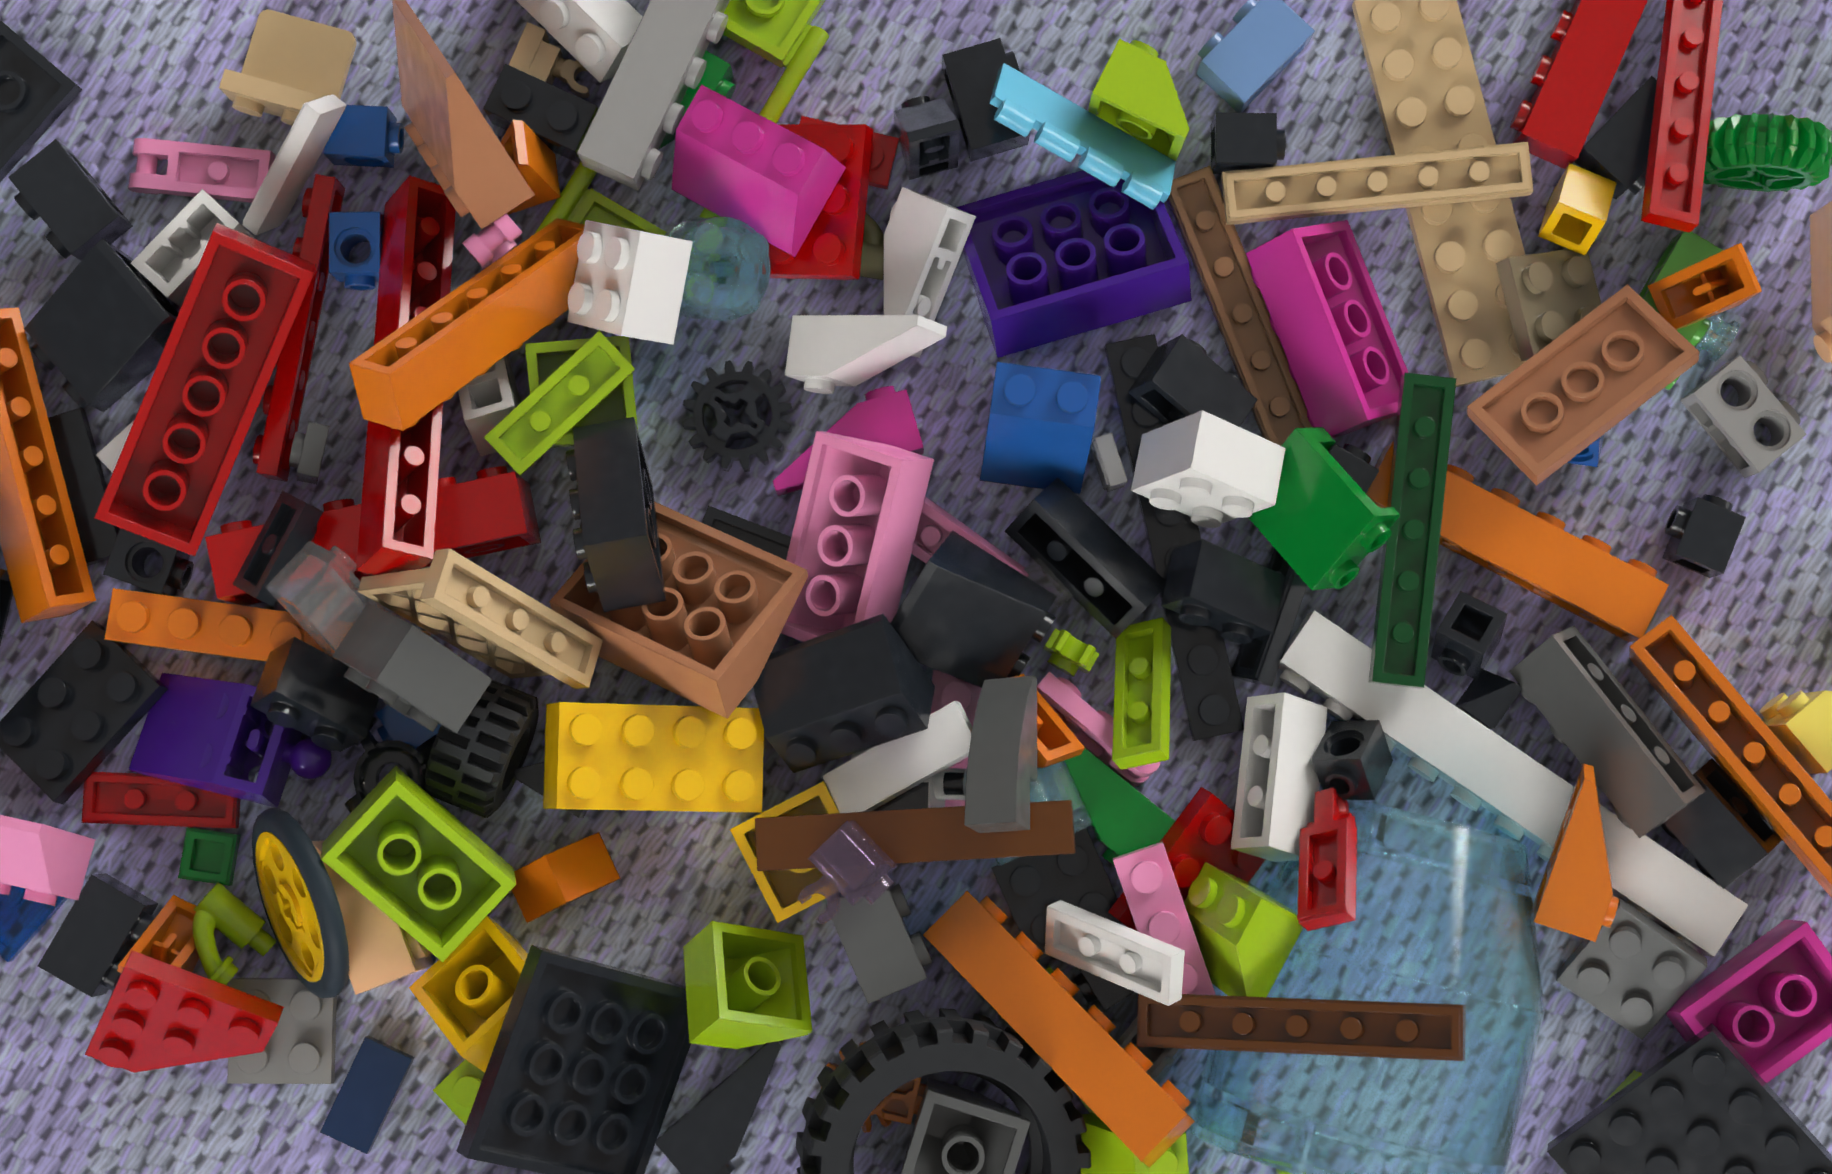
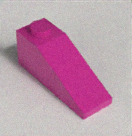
M885 386L867 392L865 394L866 401L857 403L826 431L828 433L892 445L920 455L924 454V447L907 390L895 392L894 386ZM813 444L773 480L778 496L803 489Z

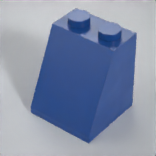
M997 362L980 481L1045 489L1058 477L1075 494H1080L1095 428L1101 376Z

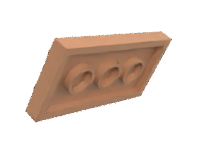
M1627 284L1467 406V416L1537 486L1695 365L1699 360L1700 352Z

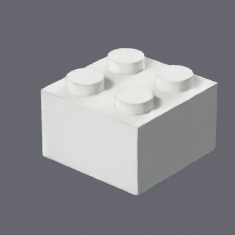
M586 220L583 234L580 236L577 245L579 259L575 281L568 294L569 313L567 322L619 336L674 345L693 241Z
M1201 410L1142 434L1131 491L1149 498V503L1154 507L1164 510H1177L1190 516L1191 521L1196 525L1206 528H1217L1222 523L1239 517H1250L1254 512L1275 506L1286 448Z

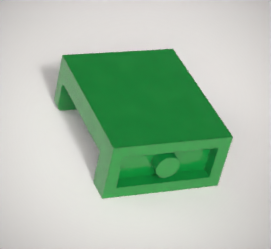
M1323 427L1295 428L1281 445L1286 449L1275 506L1254 512L1248 517L1311 590L1341 589L1353 581L1360 571L1359 563L1368 553L1377 550L1386 543L1392 534L1390 527L1400 517V514L1394 507H1378L1328 451L1336 441Z

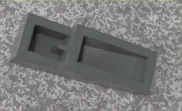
M1035 676L984 680L977 703L969 748L964 825L978 833L1030 830V782L1037 781V678Z

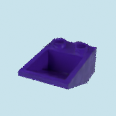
M161 673L159 681L168 690L148 711L129 766L131 772L278 808L290 769L292 768L298 776L304 779L319 778L329 770L332 763L331 750L317 746L312 741V738L300 741L302 732L294 728L275 724L270 736L269 729L273 723L267 718L265 713L250 706L257 688L256 686ZM258 773L256 782L254 783V777Z

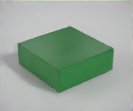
M187 827L178 878L213 884L219 882L222 885L231 886L233 884L241 834Z

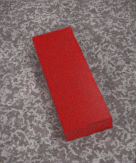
M93 772L84 781L81 823L237 829L239 828L241 799L139 773Z

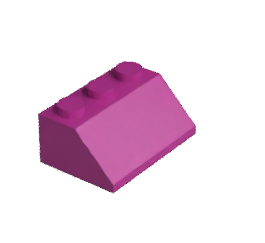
M701 84L676 128L671 189L795 257L846 167L824 148Z

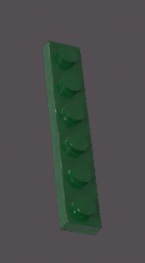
M1406 372L1401 375L1387 507H1394L1400 514V517L1390 527L1392 534L1386 543L1383 544L1369 683L1424 688L1457 378Z

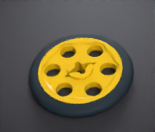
M269 808L257 816L252 832L254 871L267 919L283 955L304 986L320 998L336 997L347 984L349 950L345 925L335 890L320 855L300 824L288 812Z

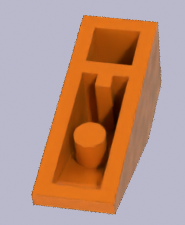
M1583 763L1533 903V918L1535 923L1596 942L1601 926L1611 927L1617 912L1619 898L1613 896L1611 873L1594 766Z

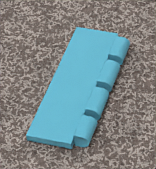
M1005 63L1002 64L998 71L990 99V104L998 108L994 120L1024 137L1028 136L1032 128L1037 130L1034 143L1068 162H1071L1076 154L1081 155L1078 168L1112 187L1117 185L1120 178L1125 180L1121 192L1152 210L1159 201L1165 203L1170 196L1176 161Z

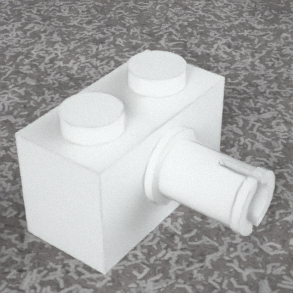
M202 189L145 247L131 264L168 299L181 307L216 223L252 238L254 236Z

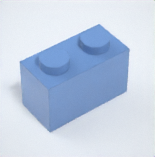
M1248 0L1232 19L1237 25L1225 37L1217 32L1198 53L1202 60L1196 74L1237 113H1242L1309 44L1315 32L1283 0H1260L1259 2L1257 0Z

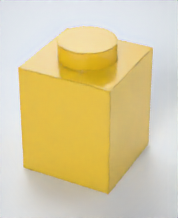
M1569 163L1550 195L1538 237L1585 256L1607 221L1617 182Z

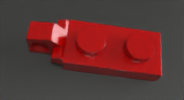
M1334 787L1315 792L1314 822H1310L1306 828L1300 829L1297 919L1299 920L1298 923L1307 931L1356 921L1357 827L1355 817L1352 816L1351 812L1349 813L1348 801L1343 800Z

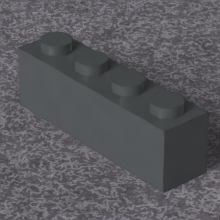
M1575 626L1550 636L1509 671L1518 682L1517 684L1521 686L1520 693L1530 703L1536 705L1550 723L1549 727L1554 737L1560 743L1568 746L1582 765L1585 763L1594 766L1597 787H1600L1614 805L1618 819L1626 827L1632 829L1639 838L1662 825L1706 792Z

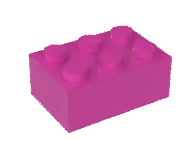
M1785 919L1686 990L1666 1015L1685 1042L1689 1041L1710 1024H1713L1759 1076L1768 1083L1832 1037V956L1807 922Z

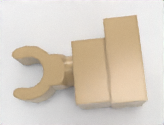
M527 22L509 65L551 85L555 77H557L562 82L568 84L570 90L576 96L588 98L590 96L588 88L579 85L575 81L576 76L580 72L587 70L577 60L563 59L561 49L549 44L546 30Z

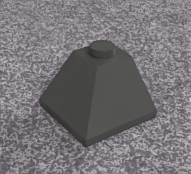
M928 1077L900 1174H1014L1029 1129L1030 1119L978 1092Z

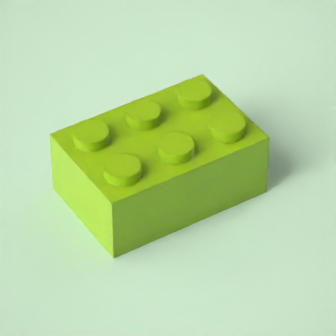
M397 766L378 783L322 843L321 860L441 962L447 959L516 886L514 868Z

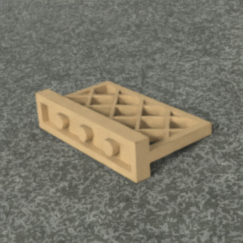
M450 548L436 550L430 568L365 576L361 579L357 592L511 679L551 675L574 689L589 688L602 646V639Z

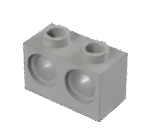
M1740 355L1725 363L1680 401L1741 475L1747 478L1760 473L1807 434L1799 426L1801 420L1794 408L1787 402L1778 400L1766 386L1768 380L1763 371L1755 363L1745 361ZM1723 383L1730 384L1736 389L1738 393L1736 407L1727 404L1721 396V386ZM1756 422L1764 424L1769 429L1771 441L1768 446H1764L1756 440L1754 436V425Z

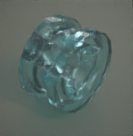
M1723 313L1708 318L1711 321L1710 326L1703 338L1695 346L1699 352L1701 350L1707 351L1708 359L1713 362L1719 360L1726 352L1740 328V323L1732 320L1730 323L1725 322Z

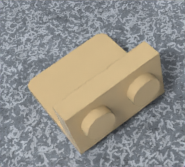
M269 9L263 10L258 16L241 73L224 69L219 89L233 102L232 107L234 109L257 117H262L263 112L279 116L282 122L292 126L304 103L332 94L339 99L341 98L357 45L356 38L347 30Z

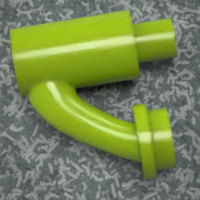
M219 882L213 886L193 909L196 911L193 918V939L208 979L227 985L239 970L232 963L234 959L229 955L223 961L219 957L214 937L215 928L241 950L248 944L262 957L276 943V940L262 929L266 921Z

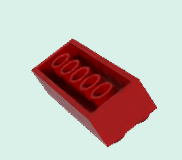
M216 223L94 518L189 555L196 556L313 278L316 264Z
M497 466L477 471L476 480L457 483L456 477L438 479L433 557L436 550L448 548L468 559L541 543L530 484L515 471L508 473L506 466ZM340 499L322 505L324 512L317 523V532L313 540L304 547L292 570L290 584L279 594L277 599L360 582L362 577L373 576V574L356 571L361 504L355 505L354 499ZM250 520L231 522L220 526L221 534L205 537L218 599L242 606L263 602L234 586L233 582L264 524L253 527ZM430 561L424 568L430 567L432 561Z

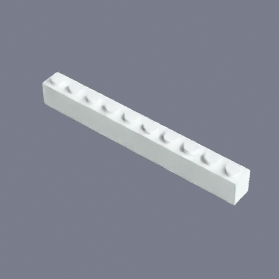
M1314 610L1307 614L1286 645L1283 657L1280 660L1279 668L1283 672L1279 678L1301 694L1305 695L1308 689L1317 693L1326 700L1322 706L1328 707L1327 712L1340 721H1350L1351 718L1355 720H1379L1390 753L1396 747L1411 758L1407 765L1414 772L1431 782H1434L1438 776L1452 785L1454 789L1450 795L1469 809L1477 811L1481 805L1496 815L1497 818L1493 824L1505 834L1518 841L1525 835L1540 845L1536 854L1548 862L1575 787L1424 685V688L1419 689L1369 683L1372 649ZM1600 805L1613 896L1621 898L1702 955L1715 957L1748 907V904L1726 889H1723L1720 885L1648 836L1644 835L1639 838L1632 829L1626 827L1618 819L1617 815Z

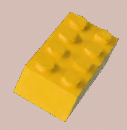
M579 702L546 704L543 809L762 813L764 727L759 708L736 707L727 719L702 706Z

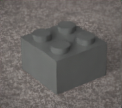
M370 603L363 609L333 654L334 658L349 667L343 675L344 677L369 693L372 692L384 700L385 704L432 732L440 724L457 734L493 680L414 625Z
M883 878L830 901L826 905L868 1004L927 979L924 966L931 964L932 959L920 931L910 935L903 917L910 915L911 910L900 884L890 887L887 879Z

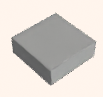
M1112 433L1094 438L1090 450L1103 489L1110 492L1124 487L1128 480Z

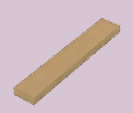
M1528 142L1225 171L1221 175L1226 225L1530 196L1534 192Z

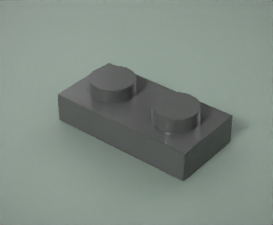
M308 421L306 434L295 432L289 458V467L298 468L297 481L317 484L329 426Z

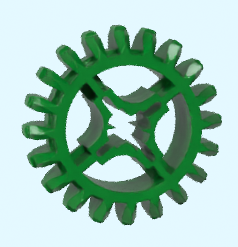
M1754 112L1751 115L1734 114L1728 118L1718 117L1710 121L1704 184H1715L1721 188L1788 192L1790 189L1803 190L1808 186H1815L1829 177L1830 166H1832V131L1820 122H1813L1808 117L1795 118L1792 114L1783 116L1775 115L1774 113L1756 114Z

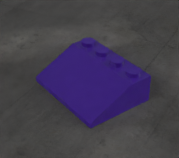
M1081 170L956 207L976 216L963 248V253L997 358L1192 301L1189 261L1164 203L1159 201L1152 210L1121 192L1125 180L1120 178L1117 185L1112 187Z

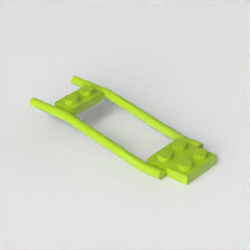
M730 0L724 11V14L728 15V22L723 33L724 36L776 66L786 68L759 115L776 124L829 38L825 30L818 26L810 25L826 0ZM581 161L560 193L561 197L557 198L535 232L537 233L559 218L584 225L585 221L589 220L674 237L592 188L589 190L588 187L597 172L584 167ZM706 208L702 210L685 239L693 241L687 274L721 219L720 216Z

